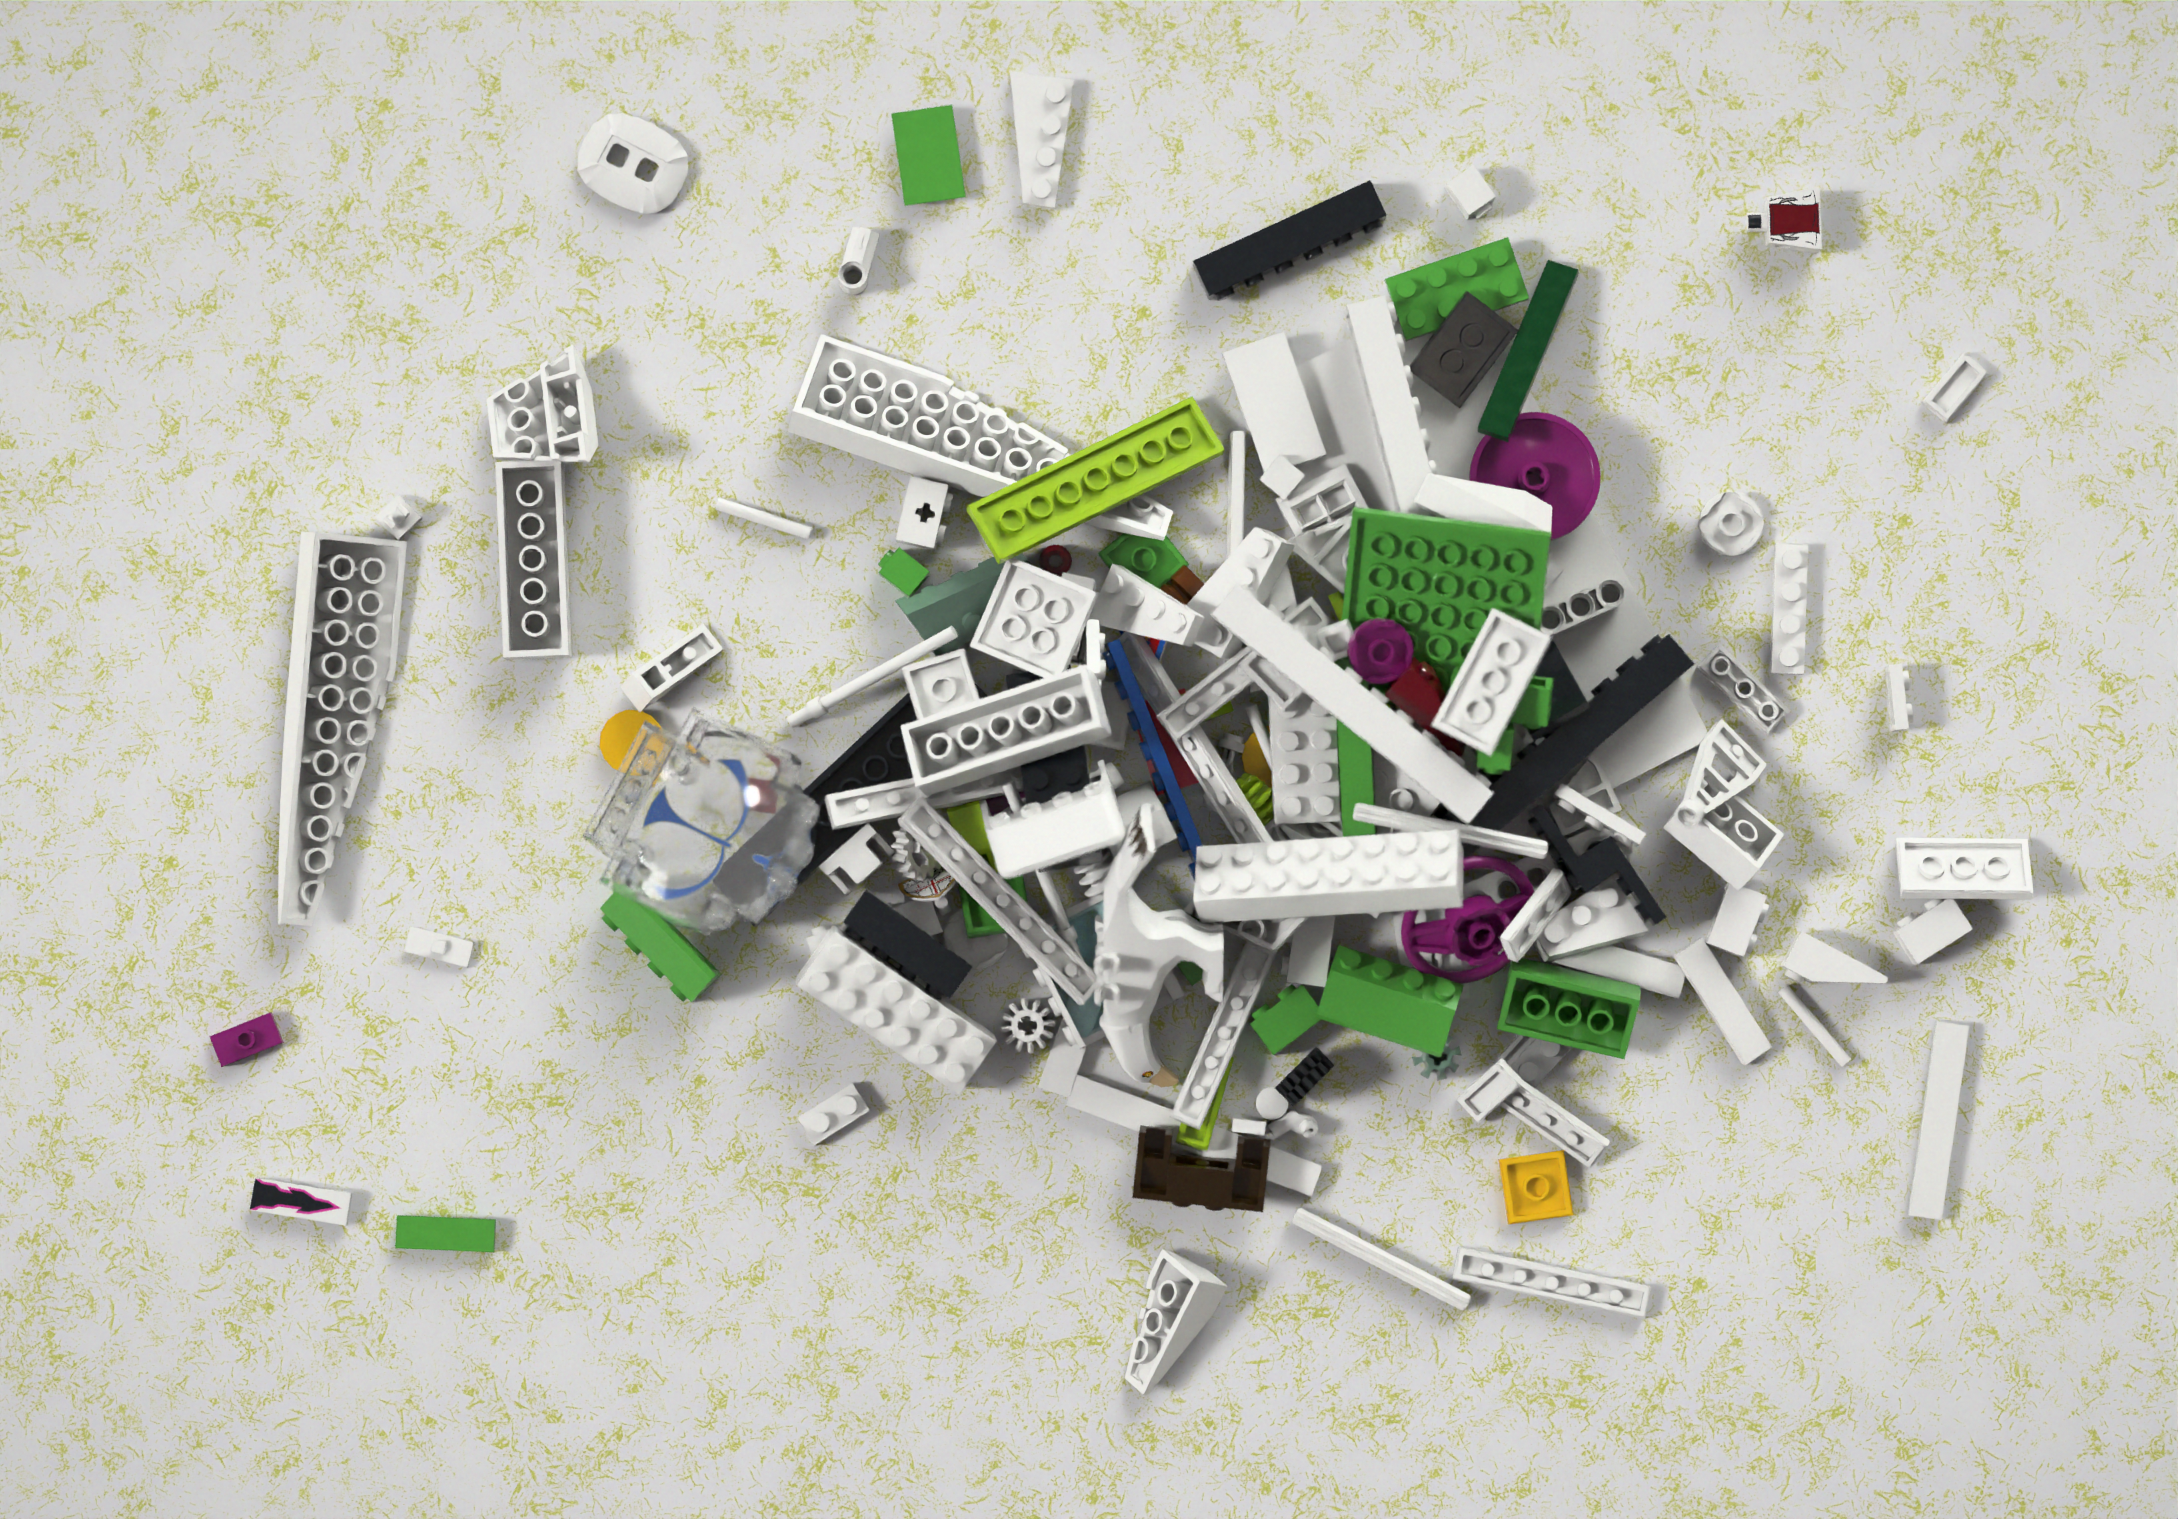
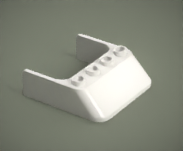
M1104 760L1098 761L1102 777L1100 782L1090 783L1084 787V790L1072 794L1070 792L1060 793L1054 796L1051 801L1042 804L1037 802L1027 804L1021 808V811L1009 815L1007 813H1000L992 817L986 799L979 801L987 837L999 875L1002 878L1016 877L1110 846L1121 841L1126 836L1116 795Z

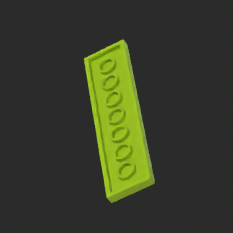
M1193 396L968 505L967 512L997 563L1001 564L1223 455L1225 449Z

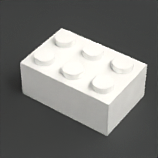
M1704 779L1702 780L1700 786L1714 798L1718 793ZM1735 795L1706 814L1695 828L1681 826L1675 818V812L1663 827L1738 891L1761 868L1784 836L1780 830L1738 795ZM1686 809L1688 814L1695 816L1690 810Z

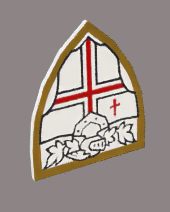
M942 866L940 870L933 869L934 876L932 878L926 877L924 881L910 878L898 884L901 893L908 899L915 901L933 900L941 915L947 914L952 910L945 894L951 890L957 881Z

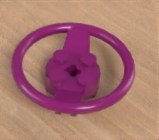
M1482 855L1463 858V871L1471 869L1499 871L1516 883L1521 891L1520 893L1499 903H1496L1490 895L1469 897L1462 901V907L1446 908L1444 912L1445 919L1416 924L1415 921L1419 910H1406L1404 912L1401 925L1402 944L1409 961L1419 972L1464 984L1487 978L1503 969L1512 961L1508 959L1505 950L1501 954L1498 953L1504 948L1499 937L1534 894V889L1523 871L1511 862L1498 857ZM1420 952L1454 954L1455 957L1468 962L1469 965L1479 967L1464 971L1440 969L1427 962Z

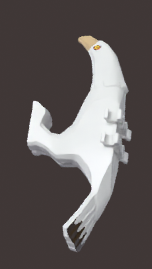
M1144 803V805L1140 804L1121 849L1118 850L1104 880V920L1101 919V915L1095 916L1097 945L1095 946L1094 973L1097 975V987L1094 990V1002L1096 1005H1101V1001L1104 1000L1103 1014L1099 1018V1025L1106 1034L1123 1070L1135 1081L1149 1082L1160 1087H1169L1179 1083V1076L1172 1073L1166 1067L1154 1047L1149 1028L1150 1016L1157 1002L1166 974L1180 961H1192L1198 964L1203 969L1202 979L1205 994L1215 1001L1223 1002V922L1201 923L1182 909L1163 912L1152 911L1131 888L1140 870L1155 853L1154 837L1151 830V814L1154 806Z

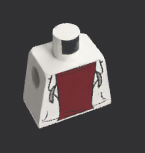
M1820 187L1768 197L1764 201V212L1746 214L1747 232H1765L1766 247L1819 253L1822 249Z

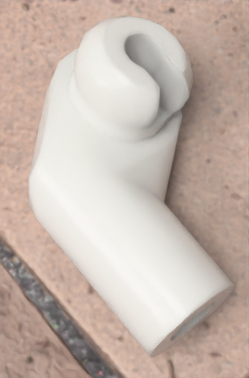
M1296 1110L1288 1112L1268 1125L1276 1139L1290 1130L1307 1138L1315 1136L1318 1132L1317 1121L1311 1115Z

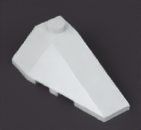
M1428 473L1413 502L1439 518L1551 532L1552 506L1523 490Z

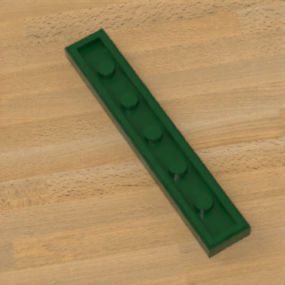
M1551 260L1547 261L1477 427L1479 433L1509 442L1579 275L1578 269Z

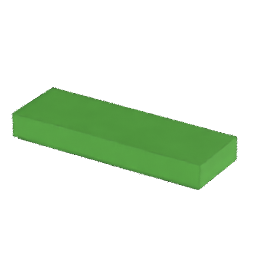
M397 1215L395 1248L495 1252L496 1219Z

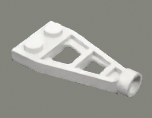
M1722 719L1711 727L1701 741L1684 799L1675 811L1677 822L1685 828H1695L1706 814L1753 784L1767 765ZM1714 756L1731 772L1734 779L1726 782L1711 767ZM1703 779L1718 793L1714 798L1700 786ZM1686 809L1690 810L1695 816L1688 814Z

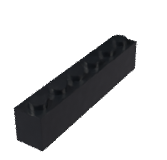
M1371 180L1202 256L1193 261V268L1208 300L1216 297L1219 302L1235 294L1234 289L1246 284V287L1250 288L1265 280L1263 275L1275 270L1278 275L1294 267L1293 262L1304 257L1306 261L1319 257L1324 253L1322 248L1333 243L1338 248L1353 240L1352 235L1363 230L1365 234H1369L1383 227L1381 222L1386 219L1387 214Z

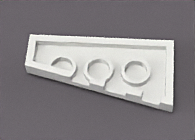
M1010 71L1023 205L1055 209L1074 80Z
M1112 563L1089 619L1099 620L1100 626L1192 647L1204 617L1123 566Z

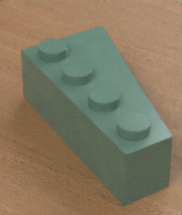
M1023 553L1014 557L1031 565ZM994 557L978 563V567L965 573L960 571L951 575V579L936 586L931 584L920 589L921 592L909 598L904 596L895 600L924 641L950 626L955 628L958 637L932 651L936 657L956 651L974 637L1005 562L998 564Z

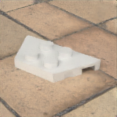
M1352 514L1288 539V542L1295 545L1293 551L1343 595L1345 591Z

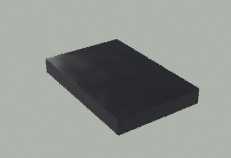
M1465 291L1409 365L1411 372L1460 408L1519 330L1471 293Z
M1553 639L1536 670V677L1554 678L1550 718L1547 727L1541 726L1538 729L1526 728L1534 742L1591 708Z

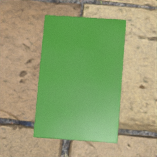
M952 105L891 113L905 206L966 197Z

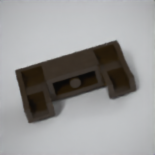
M1140 1125L1132 1198L1172 1202L1173 1205L1178 1207H1189L1191 1204L1201 1205L1212 1211L1228 1208L1263 1212L1271 1139L1238 1136L1236 1160L1173 1154L1171 1153L1173 1129Z

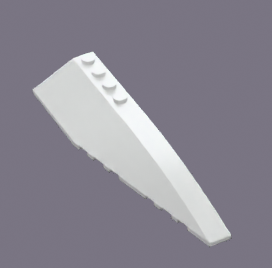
M822 334L795 403L787 431L981 497H986L1070 456L1067 453V448L1023 422L1017 424L1007 418V413L997 407L992 409L978 401L979 396L968 390L966 393L953 386L954 382L945 376ZM1142 494L1083 524L1164 541L1173 511Z
M301 532L282 759L278 924L312 926L325 887L323 882L328 868H331L334 859L332 855L338 837L341 838L345 826L343 822L347 810L351 808L367 759L365 755L370 741H373L376 732L375 725L380 710H383L387 699L385 694L389 682H392L396 671L407 541L322 532Z

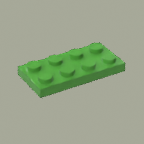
M1508 237L1385 278L1384 280L1405 341L1435 332L1465 291L1471 293L1493 311L1529 300Z

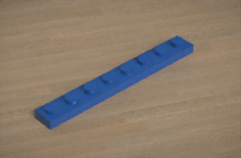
M1120 639L1105 644L1107 651H1104L1102 655L1108 670L1114 669L1119 680L1114 683L1121 701L1126 699L1131 712L1126 713L1133 731L1139 729L1143 742L1139 743L1140 750L1145 761H1152L1156 771L1151 774L1157 791L1163 790L1168 802L1163 804L1169 821H1176L1180 831V833L1176 834L1177 841L1182 852L1188 851L1192 863L1188 864V868L1195 882L1197 846H1203Z

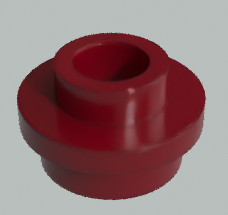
M1050 545L1042 551L1039 564L1042 570L1061 577L1063 572L1067 573L1070 570L1072 558L1070 552L1065 547ZM1057 555L1062 559L1059 567H1052L1049 560L1052 556Z

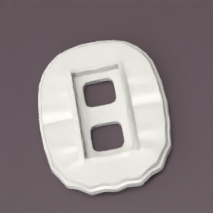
M624 113L606 115L600 121L594 123L584 138L577 154L578 172L585 185L612 203L639 213L659 212L670 205L681 190L688 174V155L678 140L654 124ZM615 144H619L630 151L624 166L621 168L607 162V156ZM643 159H648L659 166L651 182H646L635 175Z

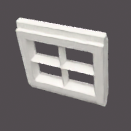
M1345 463L1292 490L1285 500L1280 497L1275 499L1294 537L1305 533V531L1326 520L1328 523L1334 521V516L1353 506L1369 509ZM1343 485L1351 501L1329 511L1322 495ZM1316 499L1324 515L1302 526L1294 510Z

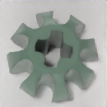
M1448 1035L1442 1053L1445 1054V1059L1438 1061L1437 1066L1434 1065V1059L1429 1058L1428 1053L1422 1052L1421 1057H1412L1414 1066L1421 1062L1425 1064L1424 1070L1420 1073L1422 1076L1429 1079L1432 1070H1435L1437 1081L1447 1079L1444 1072L1446 1067L1450 1068L1453 1073L1456 1072L1459 1064L1453 1063L1451 1058L1453 1055L1461 1056L1459 1046L1453 1050L1449 1049V1043L1454 1039L1453 1037Z

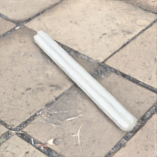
M1357 803L1353 813V819L1356 821L1409 832L1458 830L1461 842L1540 859L1545 858L1548 849V843L1542 840L1363 803Z
M1302 1208L1296 1210L1292 1218L1293 1224L1460 1310H1465L1471 1299L1469 1294Z

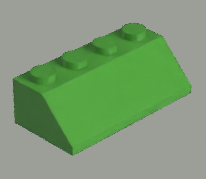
M624 881L601 906L600 909L605 914L602 920L614 932L620 929L628 937L624 942L635 954L639 955L643 952L650 960L647 966L660 979L665 975L673 983L670 989L681 1001L684 1002L688 998L690 1002H695L722 975L631 881Z
M1339 945L1327 978L1316 1018L1441 1058L1464 985L1432 974H1424L1416 969Z
M1521 958L1518 962H1511L1497 1029L1625 1059L1640 1003L1641 986Z

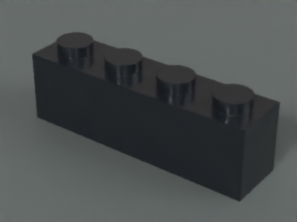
M865 890L843 921L848 926L845 929L847 934L858 942H861L863 938L874 945L871 950L885 961H888L890 957L901 964L898 968L900 972L913 981L917 976L928 983L925 989L940 1000L944 995L950 999L973 967L868 890Z

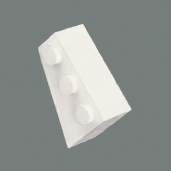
M1611 876L1558 911L1532 945L1543 961L1549 962L1591 949L1644 937L1649 930Z

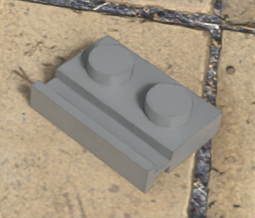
M1518 1035L1493 1063L1495 1064L1502 1058L1522 1080L1536 1088L1572 1047Z

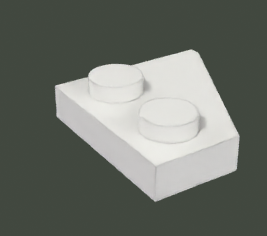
M1597 753L1592 754L1566 786L1613 814L1622 811ZM1555 799L1548 807L1556 826L1563 836L1588 826L1584 822L1585 815L1576 810L1573 814L1566 812L1556 805L1558 799Z

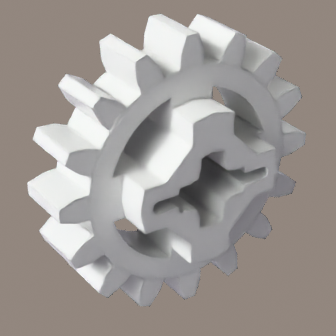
M898 822L900 830L893 832L896 838L895 843L891 844V848L896 850L892 861L899 862L896 870L903 872L904 878L922 881L926 877L932 878L934 876L933 869L940 870V864Z

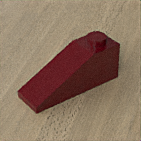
M1414 657L1412 663L1405 668L1397 680L1388 684L1385 696L1410 716L1419 726L1437 738L1443 747L1461 757L1466 744L1432 727V723L1446 698L1442 684L1436 676L1435 670L1428 663L1420 662Z

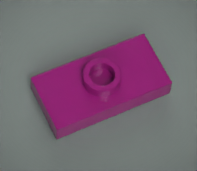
M272 1012L209 1036L221 1067L284 1043Z

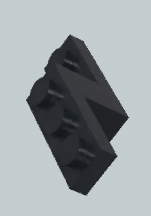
M1542 803L1528 812L1532 817L1527 820L1538 837L1543 834L1550 844L1547 849L1548 853L1556 864L1560 861L1568 870L1565 878L1575 891L1580 888L1585 893L1616 872L1619 876L1615 880L1626 896L1629 894L1633 896L1638 904L1634 909L1644 923L1650 921L1653 926L1667 918L1612 836L1607 837L1578 857Z

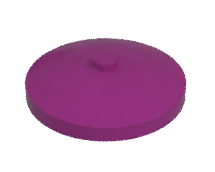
M1527 412L1520 414L1509 442L1488 435L1482 438L1472 457L1469 481L1523 490L1551 505L1550 541H1554L1571 533L1590 514L1600 490L1601 473L1596 452L1588 438L1579 428L1564 418L1553 414Z

